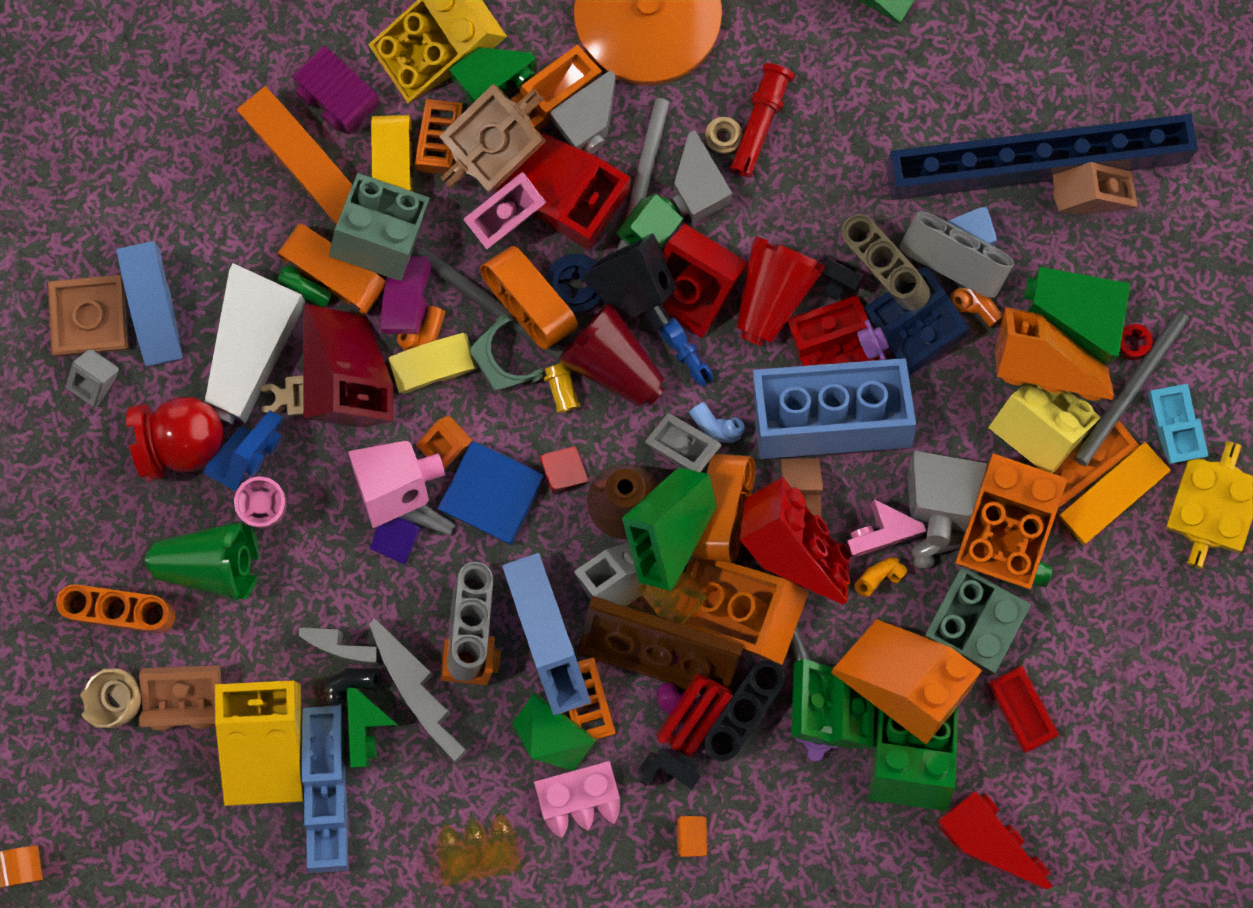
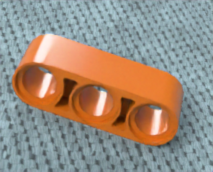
M299 223L277 252V255L287 264L289 261L299 267L302 274L315 283L319 284L321 281L330 288L329 290L333 295L348 305L352 302L360 308V313L366 315L383 292L386 281L373 271L329 257L332 243L307 226Z
M510 246L480 266L481 276L486 285L531 339L543 350L549 349L578 329L574 313L519 248Z
M714 454L710 459L707 474L710 475L717 508L693 551L694 558L733 563L737 560L741 547L740 535L744 500L752 495L756 467L752 456Z
M76 584L64 587L56 599L59 613L65 618L78 623L157 634L168 631L175 621L173 606L168 601L154 595ZM83 594L86 598V606L81 612L74 614L71 610V602L75 596ZM116 600H123L125 605L123 614L117 619H111L109 616L110 605ZM155 605H161L163 609L162 619L158 623L150 625L147 621L148 610Z

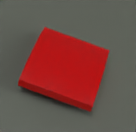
M858 295L791 317L787 321L802 366L881 360L880 356L869 360L859 340L857 332L867 328L865 320L868 317Z

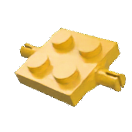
M1225 442L1220 462H1209L1200 458L1187 461L1165 527L1167 530L1184 535L1194 543L1187 564L1193 566L1199 553L1195 566L1199 569H1203L1209 548H1223L1240 554L1253 519V476L1243 473L1235 467L1242 446L1236 443L1230 457L1234 442Z

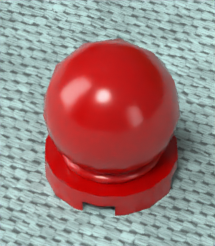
M175 397L161 403L154 413L147 404L131 406L126 412V427L134 426L137 443L129 445L130 452L139 476L141 478L146 477V482L163 479L165 467L175 472H195L206 467L219 452L224 442L223 425L220 417L211 405L195 397Z

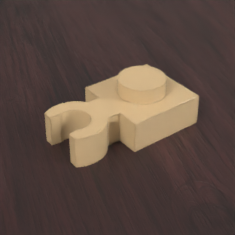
M303 375L285 377L286 388L284 389L274 384H265L260 387L261 392L274 393L276 397L272 405L262 406L263 412L267 413L271 410L277 414L287 407L289 416H303Z

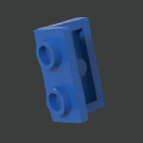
M269 410L252 431L239 427L206 465L204 474L237 491L239 486L250 475H256L264 458L268 454L272 455L282 439V434L278 433L283 417Z

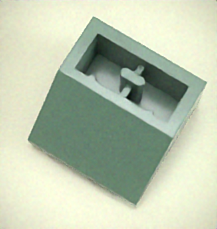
M357 173L336 225L329 257L402 281L430 198Z
M961 567L924 636L950 646L981 669V673L990 676L996 673L1031 604L970 570Z

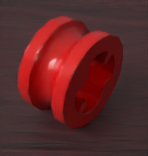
M1130 324L1124 327L1119 354L1129 360L1142 358L1152 347L1153 340L1150 331L1140 324ZM1132 333L1139 335L1137 340H1143V345H1140L1136 351L1130 350L1131 344L1126 345L1124 340L1128 339Z

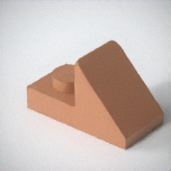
M819 458L781 459V477H784L792 488L797 487L806 500L807 508L814 516L819 515L821 517L823 482Z

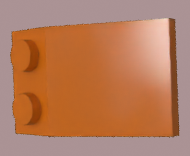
M695 558L688 563L668 621L744 645L742 652L783 665L809 591L787 579L734 563Z
M876 619L837 663L831 673L927 744L968 695L982 670L950 646Z

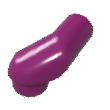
M664 683L657 689L658 697L656 701L660 709L670 715L682 695L677 692L676 685ZM701 698L694 699L680 721L687 720L688 715ZM711 703L707 706V708L705 709V711L703 712V714L701 715V717L704 716V714L706 713V711H707V710L709 709V707L711 706Z

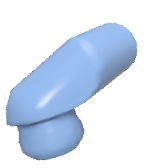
M705 402L698 404L689 411L700 430L718 442L729 444L737 442L745 431V425L741 419L737 417H732L731 420L716 419Z

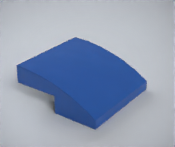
M472 441L437 509L512 546L546 477L505 455Z

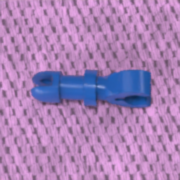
M671 318L667 324L658 330L660 335L672 349L676 350L678 354L675 357L680 363L684 362L691 371L690 375L699 386H706V382L700 372H703L707 379L712 382L713 373L711 369L696 354L698 349L695 344H689L677 320Z

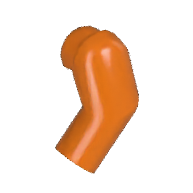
M428 306L418 334H398V345L406 351L436 341L446 311L438 307Z

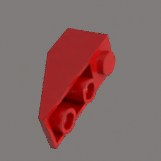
M976 791L969 792L934 821L959 853L1040 889L1049 890L1052 887V884L1046 878L1050 875L1047 867L1037 856L1030 858L1021 847L1025 843L1023 838L1012 825L1008 824L1005 827L995 814L999 812V809L987 794L983 793L979 796Z

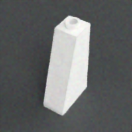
M234 263L228 274L205 402L213 407L220 419L233 425L235 419L246 423L261 393L260 387L265 385L303 310V305L306 304L301 294Z

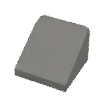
M87 350L73 361L66 388L94 408H97L117 377L119 369L95 351Z

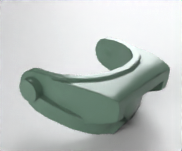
M506 314L497 318L496 323L469 350L493 391L522 384L530 380L535 383L542 379L545 373L544 369L540 368L531 374L517 376L506 373L494 361L491 353L492 337L495 332L513 320L510 315L507 316Z

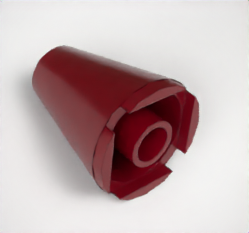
M607 303L590 320L591 322L585 329L578 333L558 360L567 368L638 407L644 402L651 406L665 390L660 385L664 377L615 308Z

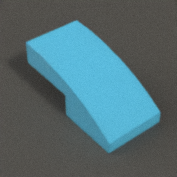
M1188 384L1149 391L1148 395L1157 433L1168 463L1173 464L1208 457L1201 420L1195 418Z

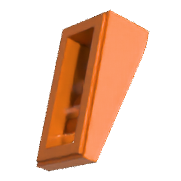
M426 99L415 161L417 172L444 175L456 163L451 149L446 144L428 142L429 137L440 138L439 136L444 132L430 130L431 124L450 126L462 114L463 103ZM433 110L453 112V118L432 117ZM427 150L447 152L446 158L427 156Z
M593 657L578 661L581 674L590 672L592 679L584 681L586 689L594 687L596 691L595 695L589 696L591 703L581 707L599 702L600 710L578 716L577 708L569 710L570 718L580 727L582 723L603 718L605 725L585 731L597 740L615 735V729L595 659Z

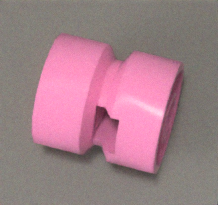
M262 476L249 478L239 486L234 498L236 513L242 521L254 528L264 529L274 526L282 519L286 511L285 494L279 484L270 478Z

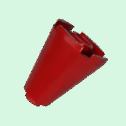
M755 236L751 246L736 327L743 331L741 338L760 347L764 340L772 343L818 280L825 265L819 264L816 260L782 245H771L768 243V240Z

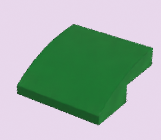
M806 659L794 662L792 737L838 747L874 748V705L832 674L833 667Z

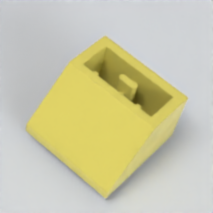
M1025 383L1010 396L988 428L1039 469L1053 473L1083 441L1102 417L1094 412L1088 402L1075 397L1069 391L1063 390L1062 393H1052L1042 389L1039 385Z

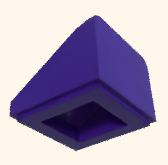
M395 518L378 526L370 549L405 565L421 529L404 519Z

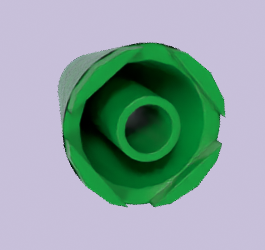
M233 522L155 541L151 549H148L146 552L145 566L156 580L234 600L247 599L254 590L258 574L250 575L251 558L259 560L257 538L253 528L250 525H244L245 522Z

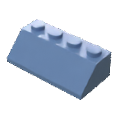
M906 358L753 370L755 426L759 459L912 448L916 420Z

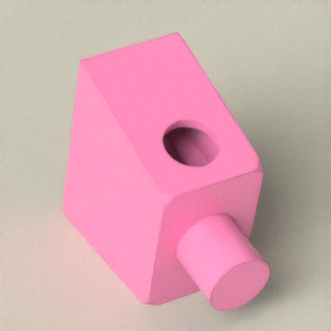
M408 441L348 452L372 528L426 505L429 498L425 482L445 476L439 453L417 460L412 445Z

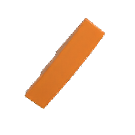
M264 86L237 108L236 111L277 160L287 168L310 197H313L328 217L337 225L352 184L291 113Z

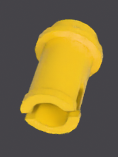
M562 363L546 368L547 376L544 377V381L549 382L557 407V414L581 407L570 376L573 374V370L568 369Z

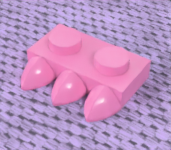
M610 761L534 782L543 818L550 830L563 838L568 827L569 813L572 814L576 823L587 831L593 823L595 806L598 807L603 817L614 824L618 818L620 797Z

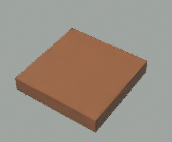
M122 275L48 282L51 351L53 357L82 355L90 349L96 353L130 350L127 297Z

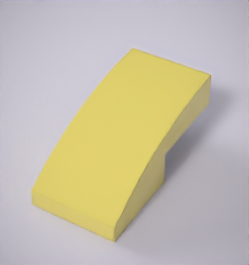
M467 333L432 341L388 357L399 393L406 394L437 381L445 382L476 370L475 359L469 352L471 346Z

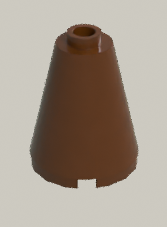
M617 464L608 467L597 475L588 491L587 507L592 521L606 535L617 539H627L622 517L654 490L659 483L649 471L638 465ZM621 491H630L631 493L624 495V494H621L620 492H621Z

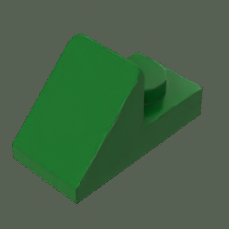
M347 688L350 766L353 769L371 768L370 759H377V742L375 735L369 736V729L400 727V725L358 689Z

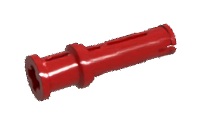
M773 63L763 64L761 70L764 75L758 91L753 92L751 96L753 109L732 165L729 168L733 173L739 170V175L751 178L753 175L754 167L774 114H778L783 109V95L788 83L792 82L795 77L794 73L789 69Z

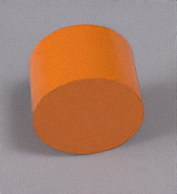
M38 845L0 851V889L43 881Z

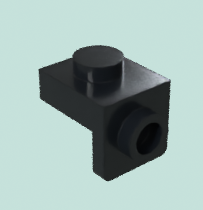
M663 749L658 755L650 752L638 769L644 775L639 782L647 786L660 767L692 790L701 777L695 773L699 765L680 752L676 758Z

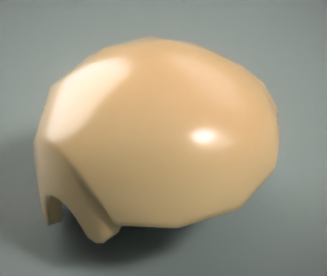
M119 668L103 669L90 677L84 688L85 690L80 694L84 703L82 717L95 728H118L132 721L138 713L141 704V693L136 679L130 673ZM108 693L121 707L113 706L109 702Z

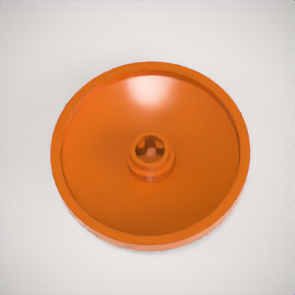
M575 0L574 4L575 28L585 53L605 73L612 70L616 79L636 85H660L673 82L695 70L712 51L719 35L722 18L721 0Z

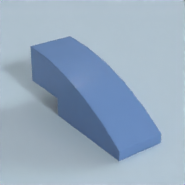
M154 241L116 249L126 297L145 366L151 367L182 360V348L160 248Z

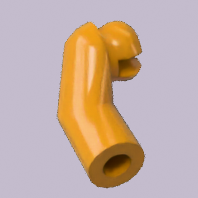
M888 557L867 568L856 581L855 590L861 596H870L886 576L892 583H899L907 573V567L898 562L900 559Z

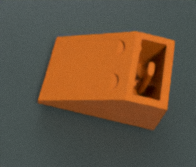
M1005 307L995 345L997 377L1012 385H1024L1025 383L1039 385L1042 389L1052 393H1062L1063 390L1078 393L1082 398L1092 401H1099L1101 398L1113 400L1114 393L1109 369L1105 363L1043 314Z
M993 453L988 461L955 564L1030 590L1068 479Z

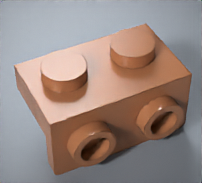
M220 665L141 669L139 680L143 711L139 717L140 727L151 726L153 730H167L176 725H190L194 729H204L215 724V684H222Z

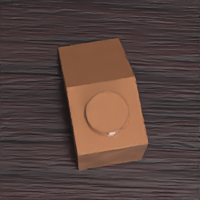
M1089 162L1052 175L1054 182L1053 197L1059 212L1081 215L1138 207L1132 171Z

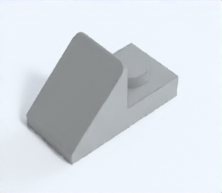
M670 413L666 414L645 441L653 451L675 463L678 467L698 472L702 471L722 446L717 440Z

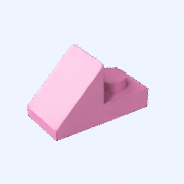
M873 500L870 505L879 530L874 532L873 527L868 526L850 533L852 539L847 540L844 547L847 549L850 559L920 537L926 532L923 523L877 500Z

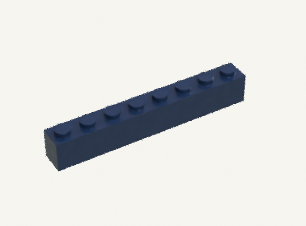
M1192 114L893 150L890 152L886 168L891 200L1050 181L1053 180L1052 175L1089 162L1128 171L1187 164L1197 152L1198 146Z

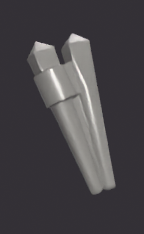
M426 505L399 517L451 535L453 533L452 529L456 527L455 523Z

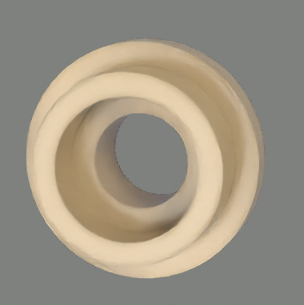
M719 117L711 121L707 126L705 140L712 151L718 154H730L738 149L743 133L740 125L734 119ZM720 131H727L730 133L731 138L727 142H722L718 140L717 134Z

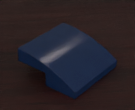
M927 265L918 271L930 288V297L924 307L914 311L905 310L888 292L864 307L865 312L875 327H881L897 359L906 358L908 375H911L972 334V331ZM916 283L906 285L902 290V294L911 292L915 288Z

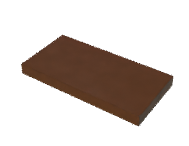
M592 596L577 653L590 658L594 657L596 660L666 683H672L684 689L688 688L697 673L729 689L744 645ZM703 686L699 694L703 695L707 688Z

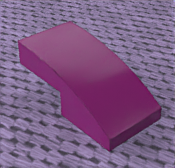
M411 256L402 281L390 277L386 278L380 323L382 334H418L427 306L423 293L431 270L428 256Z

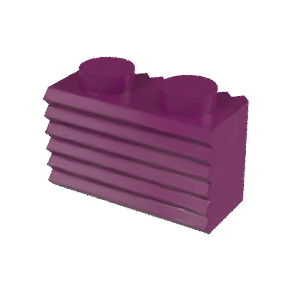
M325 45L292 76L297 86L294 90L297 96L309 107L315 103L324 111L321 114L322 119L335 131L341 127L350 135L380 105L376 92Z

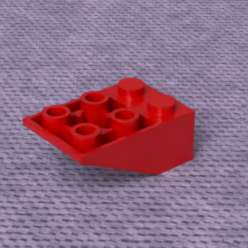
M539 132L546 142L513 172L495 192H498L523 172L547 202L532 216L590 251L630 192L631 177L597 156Z
M781 477L745 498L740 541L762 568L839 604L847 603L848 585L850 584V555L843 544H836L831 538L824 520L819 515L814 516L807 508L806 500L797 487L792 488L784 477Z

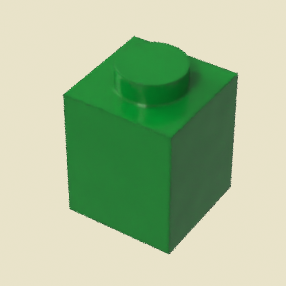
M653 194L639 201L615 234L629 245L653 233L661 249L683 218L675 212V206L668 199Z

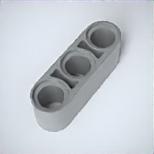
M919 211L915 214L900 243L901 250L910 258L989 298L998 295L1014 266L1013 259L1002 250L929 212Z
M480 562L465 564L460 569L453 588L446 664L450 675L460 681H469L479 674L487 655L493 575L489 567ZM467 580L476 581L482 589L472 590L464 582ZM471 616L477 620L479 625L468 626L463 623L461 617ZM461 652L469 653L476 662L464 663L457 654Z

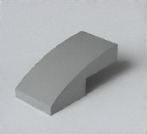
M299 628L300 637L328 654L351 662L380 665V652L377 647L342 645L343 633L339 629Z

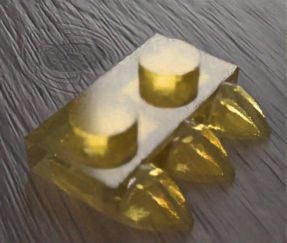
M498 812L493 819L491 836H487L483 826L474 818H471L464 833V841L462 842L455 829L449 824L445 823L441 828L436 848L443 886L522 870L515 831L509 820Z

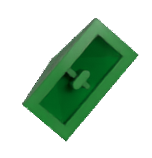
M536 692L533 693L512 722L531 759L571 771L576 769L597 741V739L565 714L561 713L554 716L549 702Z

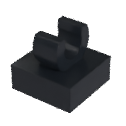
M830 256L822 273L831 277V280L823 294L837 301L845 285L856 290L864 273Z

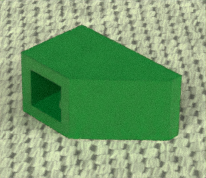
M478 47L450 68L449 71L452 82L472 105L492 84L498 86L504 94L516 86L518 89H521V85L536 75L534 72L537 71V62L535 56L530 52Z

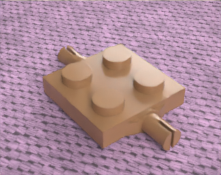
M492 84L439 136L451 149L456 161L441 176L445 184L452 189L462 177L469 174L475 177L488 192L493 193L546 142L533 127L528 116L544 100L543 97L532 88L521 101L515 103L509 100L498 86Z

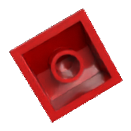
M684 224L668 241L663 251V256L676 284V289L662 305L670 318H675L680 325L699 337L704 338L738 285L748 266V262Z

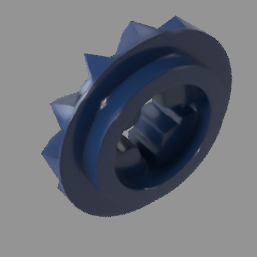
M569 254L560 257L550 266L545 277L546 281L573 313L588 312L597 303H600L601 300L599 295L589 286L579 288L578 294L575 295V298H572L570 287L562 284L565 281L572 280L576 269L578 270V276H580V282L589 285L583 274L596 261L582 254Z

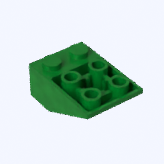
M958 707L927 744L878 708L868 800L947 811L955 790Z

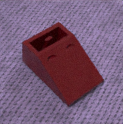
M310 304L303 305V419L354 427H369L393 421V382L366 316Z

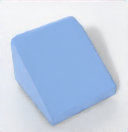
M986 206L947 221L992 246H995L997 242Z

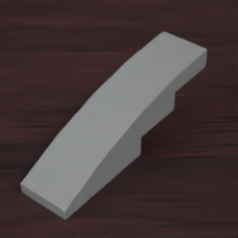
M374 618L369 623L383 662L403 699L425 730L457 763L468 751L440 725L449 716L450 712L423 687L433 674Z

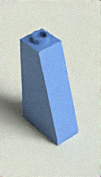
M536 553L502 565L553 715L555 716L591 703L540 554Z

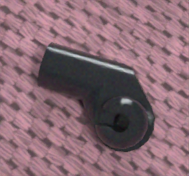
M347 668L325 681L322 691L325 692V701L330 705L341 704L346 700L345 691L347 688L377 689L380 683V673L377 670Z

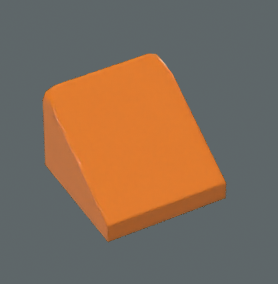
M449 415L438 419L416 446L426 457L439 453L445 470L468 449L473 440Z
M679 816L677 818V848L680 857L707 855L706 817Z

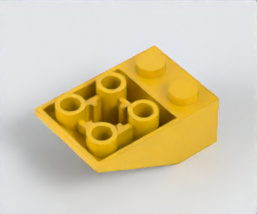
M417 0L368 45L409 104L451 78L449 69L478 47L494 49L507 36L483 0Z
M294 680L215 684V725L224 806L304 802L302 783L301 684Z

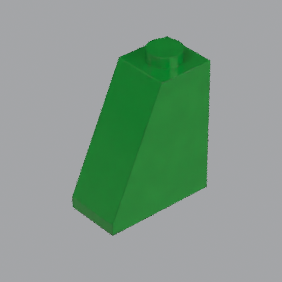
M1039 267L1033 278L1027 277L1023 299L1029 300L1028 312L1043 314L1103 363L1112 364L1119 357L1130 283Z
M678 467L622 517L639 583L669 591L676 585L717 508L709 474Z

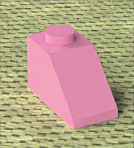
M522 172L463 220L484 247L488 249L508 235L547 202Z

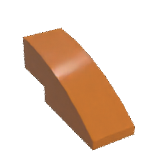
M577 44L521 85L520 92L510 100L518 103L532 88L543 97L544 100L528 114L533 127L540 131L551 122L550 111L594 82L601 75L602 71Z

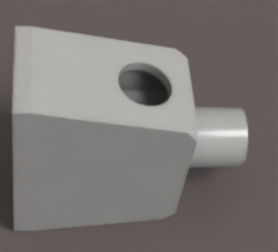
M920 451L913 452L907 472L910 517L928 527L926 541L929 544L946 546L950 543L951 531L965 532L977 500L987 463Z

